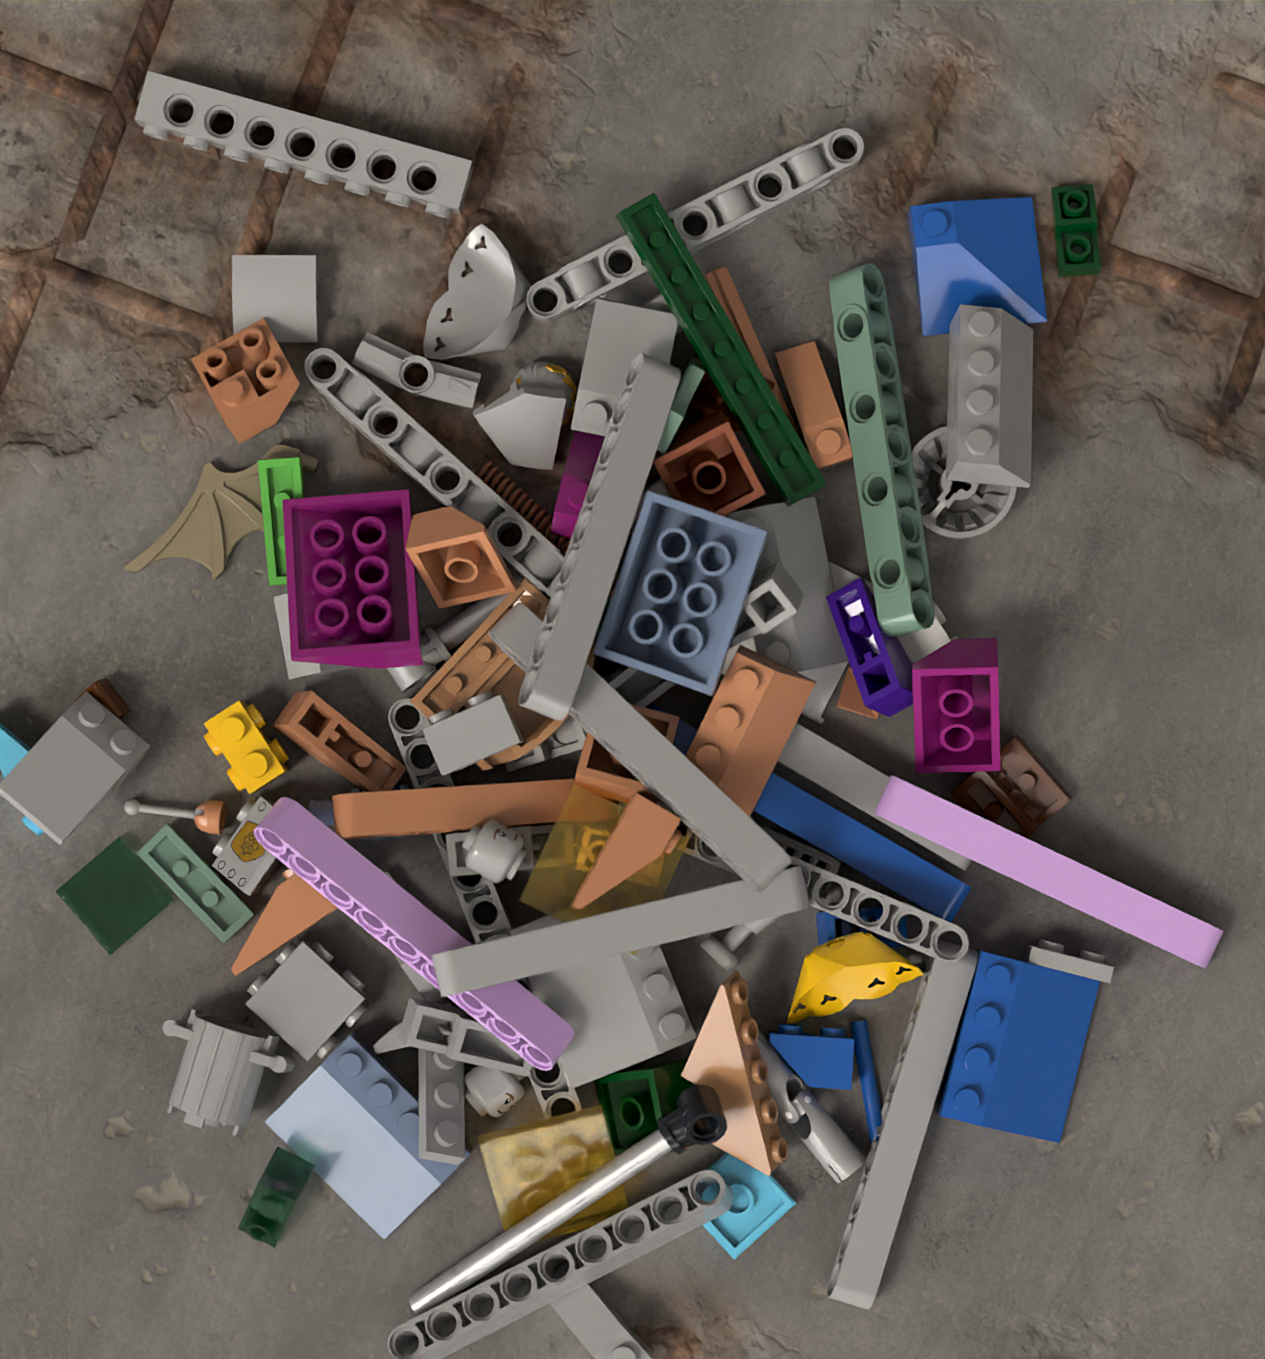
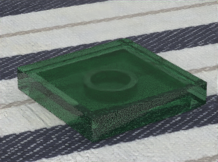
M118 837L55 891L109 955H112L175 901L172 895L122 837Z

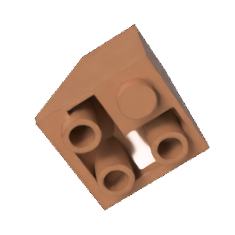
M265 318L191 358L223 421L239 444L275 425L300 385Z

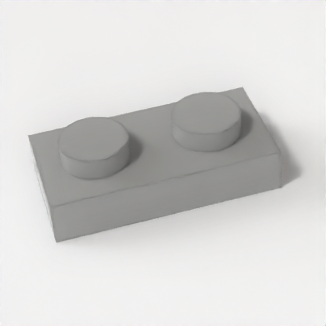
M1040 939L1038 947L1029 944L1027 946L1024 961L1106 983L1111 982L1114 967L1104 964L1105 955L1081 950L1079 957L1064 954L1065 945Z

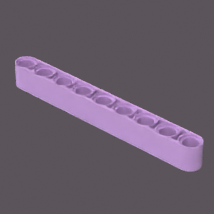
M891 775L873 813L1204 969H1207L1224 932Z
M286 797L279 798L255 828L254 835L266 850L438 990L439 986L431 955L472 945L296 801ZM516 980L447 996L528 1063L540 1070H551L575 1036L572 1027L563 1018Z

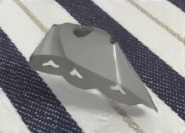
M482 223L469 233L450 263L448 270L449 290L435 302L427 320L423 343L425 358L443 360L503 350L511 344L519 328L520 319L527 307V293L532 285L494 232ZM484 236L487 248L476 250L475 246L481 243V238ZM467 261L473 272L462 278L461 275L466 270L465 262ZM451 308L453 320L441 323V320L446 317L447 309ZM440 337L445 347L435 352V348L438 346L436 338Z

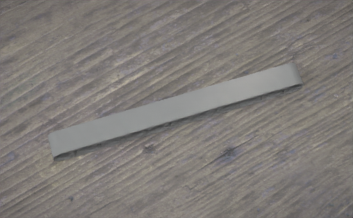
M408 698L394 703L389 710V725L414 788H431V786L437 783L444 784L447 787L457 786L452 774L447 776L441 775L436 761L427 769H421L414 764L412 755L415 748L423 744L428 745L422 729L432 724L418 710L420 720L417 726L410 730L403 729L397 722L399 710L404 706H415L410 702L412 699ZM434 833L433 836L449 874L447 844L443 833ZM459 876L450 877L476 944L507 937V931L512 930L513 926L496 884L482 876L478 884L469 886L465 885ZM488 901L495 905L498 913L495 922L485 925L476 920L474 909L479 902ZM526 978L516 979L523 981L527 985L529 992H531ZM557 1060V1064L559 1065L560 1073L555 1079L550 1081L541 1079L536 1073V1067L532 1066L529 1078L548 1123L554 1128L561 1130L569 1129L576 1125L581 1118L582 1101L577 1088H569L559 1060ZM558 1098H567L575 1105L576 1111L569 1119H558L552 1113L551 1105Z

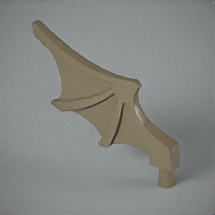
M275 444L261 458L302 456L303 471L313 475L316 473L320 459L302 453L298 448ZM258 461L251 467L234 473L218 470L212 462L206 463L203 466L195 492L177 520L150 547L126 564L124 569L140 572L145 567L160 560L187 558L206 566L211 571V579L215 580L225 570V564L231 551L242 538L258 530L264 533Z

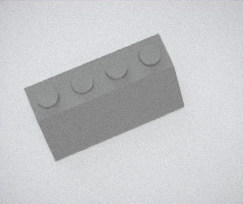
M960 304L949 325L946 480L1029 488L1031 486L1033 329L1001 308Z
M816 497L801 499L787 507L785 502L728 513L731 519L769 532L754 577L779 561L804 593L797 613L765 634L760 633L753 636L756 652L796 672L848 662L849 660L826 596L835 592Z

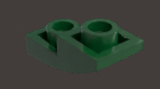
M1093 184L1052 187L1051 203L1058 277L1100 274L1101 261L1097 237L1098 218Z

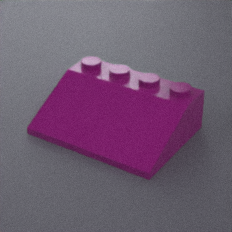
M409 489L282 500L291 660L379 669L423 665L417 569L405 549L413 515Z

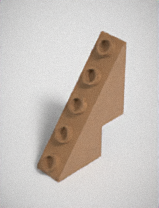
M735 970L720 985L681 1076L696 1085H708L714 1088L718 1094L727 1121V1130L722 1138L712 1144L770 1176L780 1163L786 1162L788 1147L786 1140L780 1135L777 1123L778 1107L775 1099L771 1098L767 1083L768 1066L766 1061L761 1058L757 1043L759 1035L756 1021L751 1019L747 1003L749 997L746 981L741 979L740 971Z

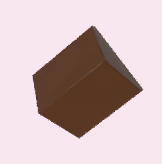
M107 678L94 682L76 699L77 701L85 692H88L119 720L131 712Z

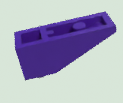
M860 577L826 596L865 707L891 717L913 705L912 663L897 636L889 637L880 627L875 597L866 581Z

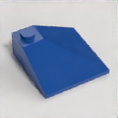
M1032 197L961 200L910 206L907 217L922 337L949 334V325L960 304L1001 308L1024 324L1047 322Z

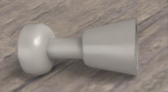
M785 914L734 926L721 941L714 936H709L700 946L728 973H731L738 964L737 957L732 952L752 931L758 935Z

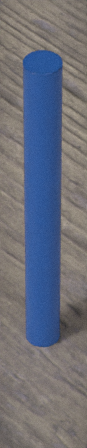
M866 1019L850 1022L852 1036L855 1039L854 1048L871 1144L874 1136L876 1141L879 1140L876 1130L877 1127L882 1125V1108Z

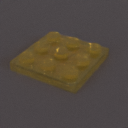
M573 784L519 898V902L565 923L660 900L667 889L689 838L681 835L670 854L663 851L659 858L582 909L575 911L569 908V905L625 808ZM638 950L627 953L636 955Z
M602 1105L478 1135L479 1147L504 1232L616 1157ZM621 1184L537 1241L588 1229L629 1208L624 1185Z

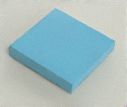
M727 1152L707 1168V1170H714L725 1179L733 1190L734 1200L731 1208L726 1213L703 1224V1226L733 1259H736L796 1204V1201L771 1174L768 1176ZM720 1185L708 1186L703 1192V1201L709 1202L714 1200L720 1192Z

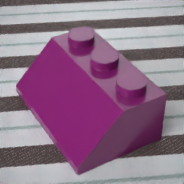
M997 638L954 639L912 664L916 773L1001 771Z

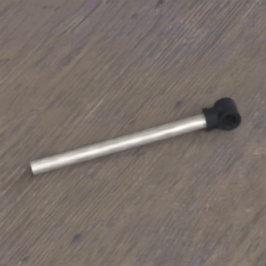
M702 1084L685 1089L677 1099V1110L669 1115L664 1114L657 1119V1130L411 1294L408 1300L414 1312L420 1315L448 1301L673 1150L680 1155L687 1151L692 1143L707 1145L718 1141L727 1130V1121L715 1089Z

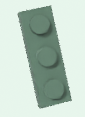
M166 824L137 852L144 862L224 944L256 914L170 824Z

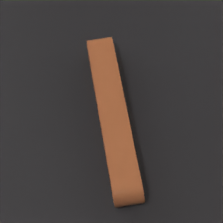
M575 779L361 792L332 796L335 833L343 840L471 831L474 825L482 829L489 820H497L509 828L570 822L572 824L614 821L618 820V801L574 789Z

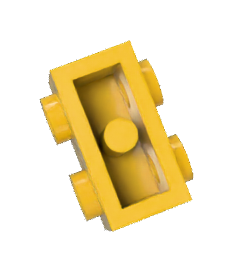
M239 700L204 723L209 731L203 735L204 739L216 756L223 753L231 765V768L226 770L239 792L246 788L249 794H255L289 772L285 765V762L289 760L288 755L277 739L270 742L262 729L266 722L253 703L247 706L244 701Z

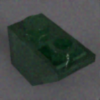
M277 1147L255 1188L238 1229L247 1233L254 1240L276 1247L315 1165Z

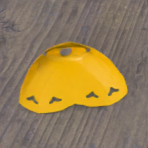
M858 932L841 936L815 947L810 954L805 956L787 1024L798 1022L809 1016L822 1017L839 1012L853 999H876L892 993L899 984L911 981L924 974L917 966L870 933ZM900 966L912 969L911 971H903L899 975L896 974ZM875 978L885 982L884 984H875V986L868 988ZM824 995L837 998L833 1001L828 1000L825 1004L821 1005ZM799 1003H801L802 1005H806L804 1009H798L795 1013H793L798 1007Z

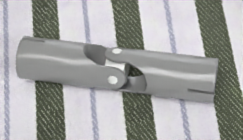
M758 1029L757 1043L761 1058L766 1061L768 1066L767 1083L771 1098H774L777 1103L778 1112L789 1123L794 1132L835 1182H842L853 1174L866 1161V1158ZM788 1093L793 1096L791 1100H789Z

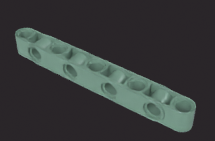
M866 263L834 274L829 281V293L877 616L882 630L889 637L893 638L930 628L935 617L929 579V564L885 282L879 268L872 263Z

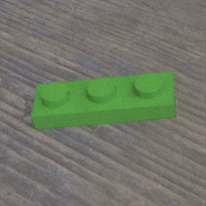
M302 456L257 460L269 586L287 584L282 500L306 498Z

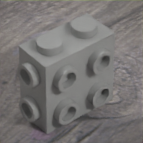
M304 940L299 946L292 941L275 959L281 964L270 977L263 972L247 990L252 997L247 1001L246 1005L307 1061L314 1054L322 1059L338 1042L333 1036L335 1031L343 1023L350 1028L367 1010L361 1004L368 997L362 991L366 986L365 983L348 968L342 973L333 965L331 961L335 956L318 940L313 944Z

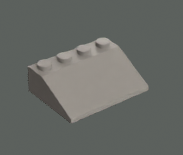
M631 881L613 887L578 911L568 906L507 931L508 936L643 903L635 883ZM660 945L525 977L531 993L563 1018L574 1031L575 1036L558 1059L570 1089L657 1056L697 1038Z

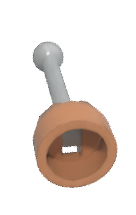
M133 798L127 800L124 805V809L129 815L144 812L194 819L196 826L201 831L222 835L227 815L226 802L215 800L204 801L198 805L195 811L140 804L137 799Z

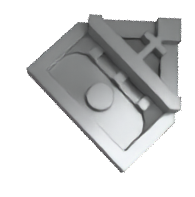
M514 382L510 385L509 392L487 407L482 404L473 411L476 420L510 464L553 470L566 404L564 390L522 387L520 389L517 382Z

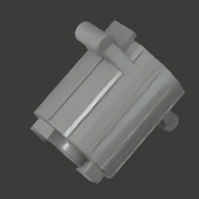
M201 1009L191 1010L188 1023L181 1019L167 1020L162 1027L165 1035L177 1036L188 1040L169 1099L170 1105L167 1113L173 1114L177 1113L178 1109L186 1112L183 1122L199 1128H203L204 1124L215 1127L226 1126V1124L233 1125L235 1128L232 1135L242 1136L250 1117L265 1066L271 1068L276 1073L291 1072L295 1067L293 1057L275 1054L280 1036L268 1035L242 1024L203 1015L204 1010Z

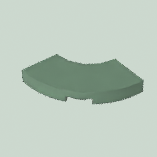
M695 357L690 359L680 378L657 450L664 454L680 426L689 403L706 370L701 360Z

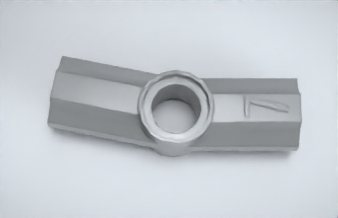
M369 332L366 333L352 362V366L404 390L411 396H422L472 410L477 400L482 378L480 373L430 361L422 356L414 355ZM415 365L423 366L428 371L426 382L418 387L408 385L405 380L407 370Z

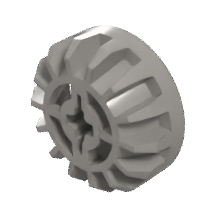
M947 426L932 431L912 449L922 525L930 533L954 540L971 538L989 531L1006 516L1014 501L1017 487L986 484L984 495L980 498L975 494L979 483L964 482L965 486L968 487L967 491L960 489L956 493L954 492L947 500L945 499L951 490L950 487L953 482L946 480V469L943 470L936 463L947 457ZM931 470L940 475L938 479L940 495L935 501L932 500L928 490V477ZM968 498L978 504L973 509L962 513L946 511L953 502L960 503Z

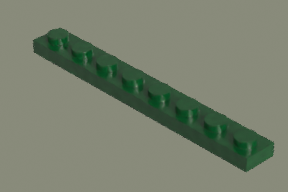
M655 193L618 212L616 215L617 220L787 507L824 487L827 483Z

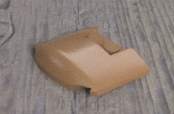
M526 578L517 585V592L510 593L410 701L429 719V717L449 708H452L455 714L470 708L469 699L491 691L494 697L504 695L524 742L477 762L476 764L483 771L493 769L492 765L506 763L526 755L548 739L570 715L567 713L563 720L557 721L520 706L518 702L519 693L526 673L495 644L488 634L518 602L525 605L542 622L544 621L550 600ZM594 641L586 661L592 669L595 660L593 651L596 643Z

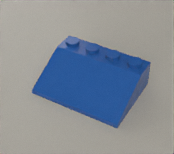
M977 949V965L959 1021L937 1112L942 1117L1060 1143L1100 981Z

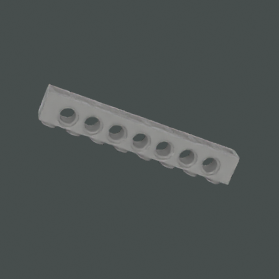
M151 71L147 72L134 118L139 126L144 127L143 134L157 139L167 140L169 134L184 138L183 145L193 149L207 151L209 146L225 150L223 154L225 157L247 163L249 157L265 161L264 167L276 172L288 174L289 168L305 172L304 178L315 183L328 185L330 179L346 183L344 189L349 192L363 196H369L370 190L386 194L385 201L402 207H409L410 201L425 205V212L442 218H449L450 213L461 215L474 169L473 162L468 159ZM182 104L191 105L194 111L192 118L188 122L176 123L173 121L172 115L176 107ZM223 115L232 117L234 119V126L230 132L224 135L213 132V123L218 117ZM264 126L272 128L274 130V138L271 143L265 146H258L253 143V134L258 128ZM300 138H310L315 142V148L309 156L298 157L293 154V146ZM341 149H350L355 153V161L348 168H338L333 164L334 155ZM382 160H390L396 165L394 175L386 180L378 179L373 175L375 165ZM422 171L432 172L436 176V183L433 188L427 191L416 189L413 186V181L418 173Z

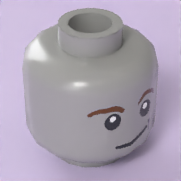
M489 820L482 829L474 825L462 845L464 849L468 850L465 858L466 866L493 883H500L505 878L512 880L528 853L527 850L523 849V836L497 820Z
M476 1065L464 1076V1084L466 1086L464 1096L482 1117L487 1113L492 1117H500L524 1097L525 1091L520 1081L526 1076Z

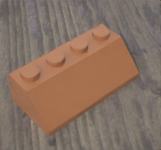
M739 645L685 757L749 817L816 681L742 645Z

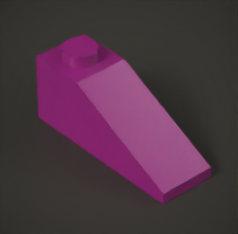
M574 431L554 509L550 534L572 538L605 436Z

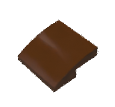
M1017 734L1000 748L1001 771L972 772L950 793L963 809L1025 838H1028L1037 831L1040 825L1072 798Z

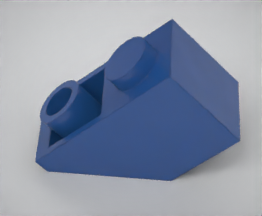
M778 1024V1031L768 1032L769 1042L808 1087L851 1090L855 1039L852 1036H845V1028L820 1027V1034L803 1033V1025Z

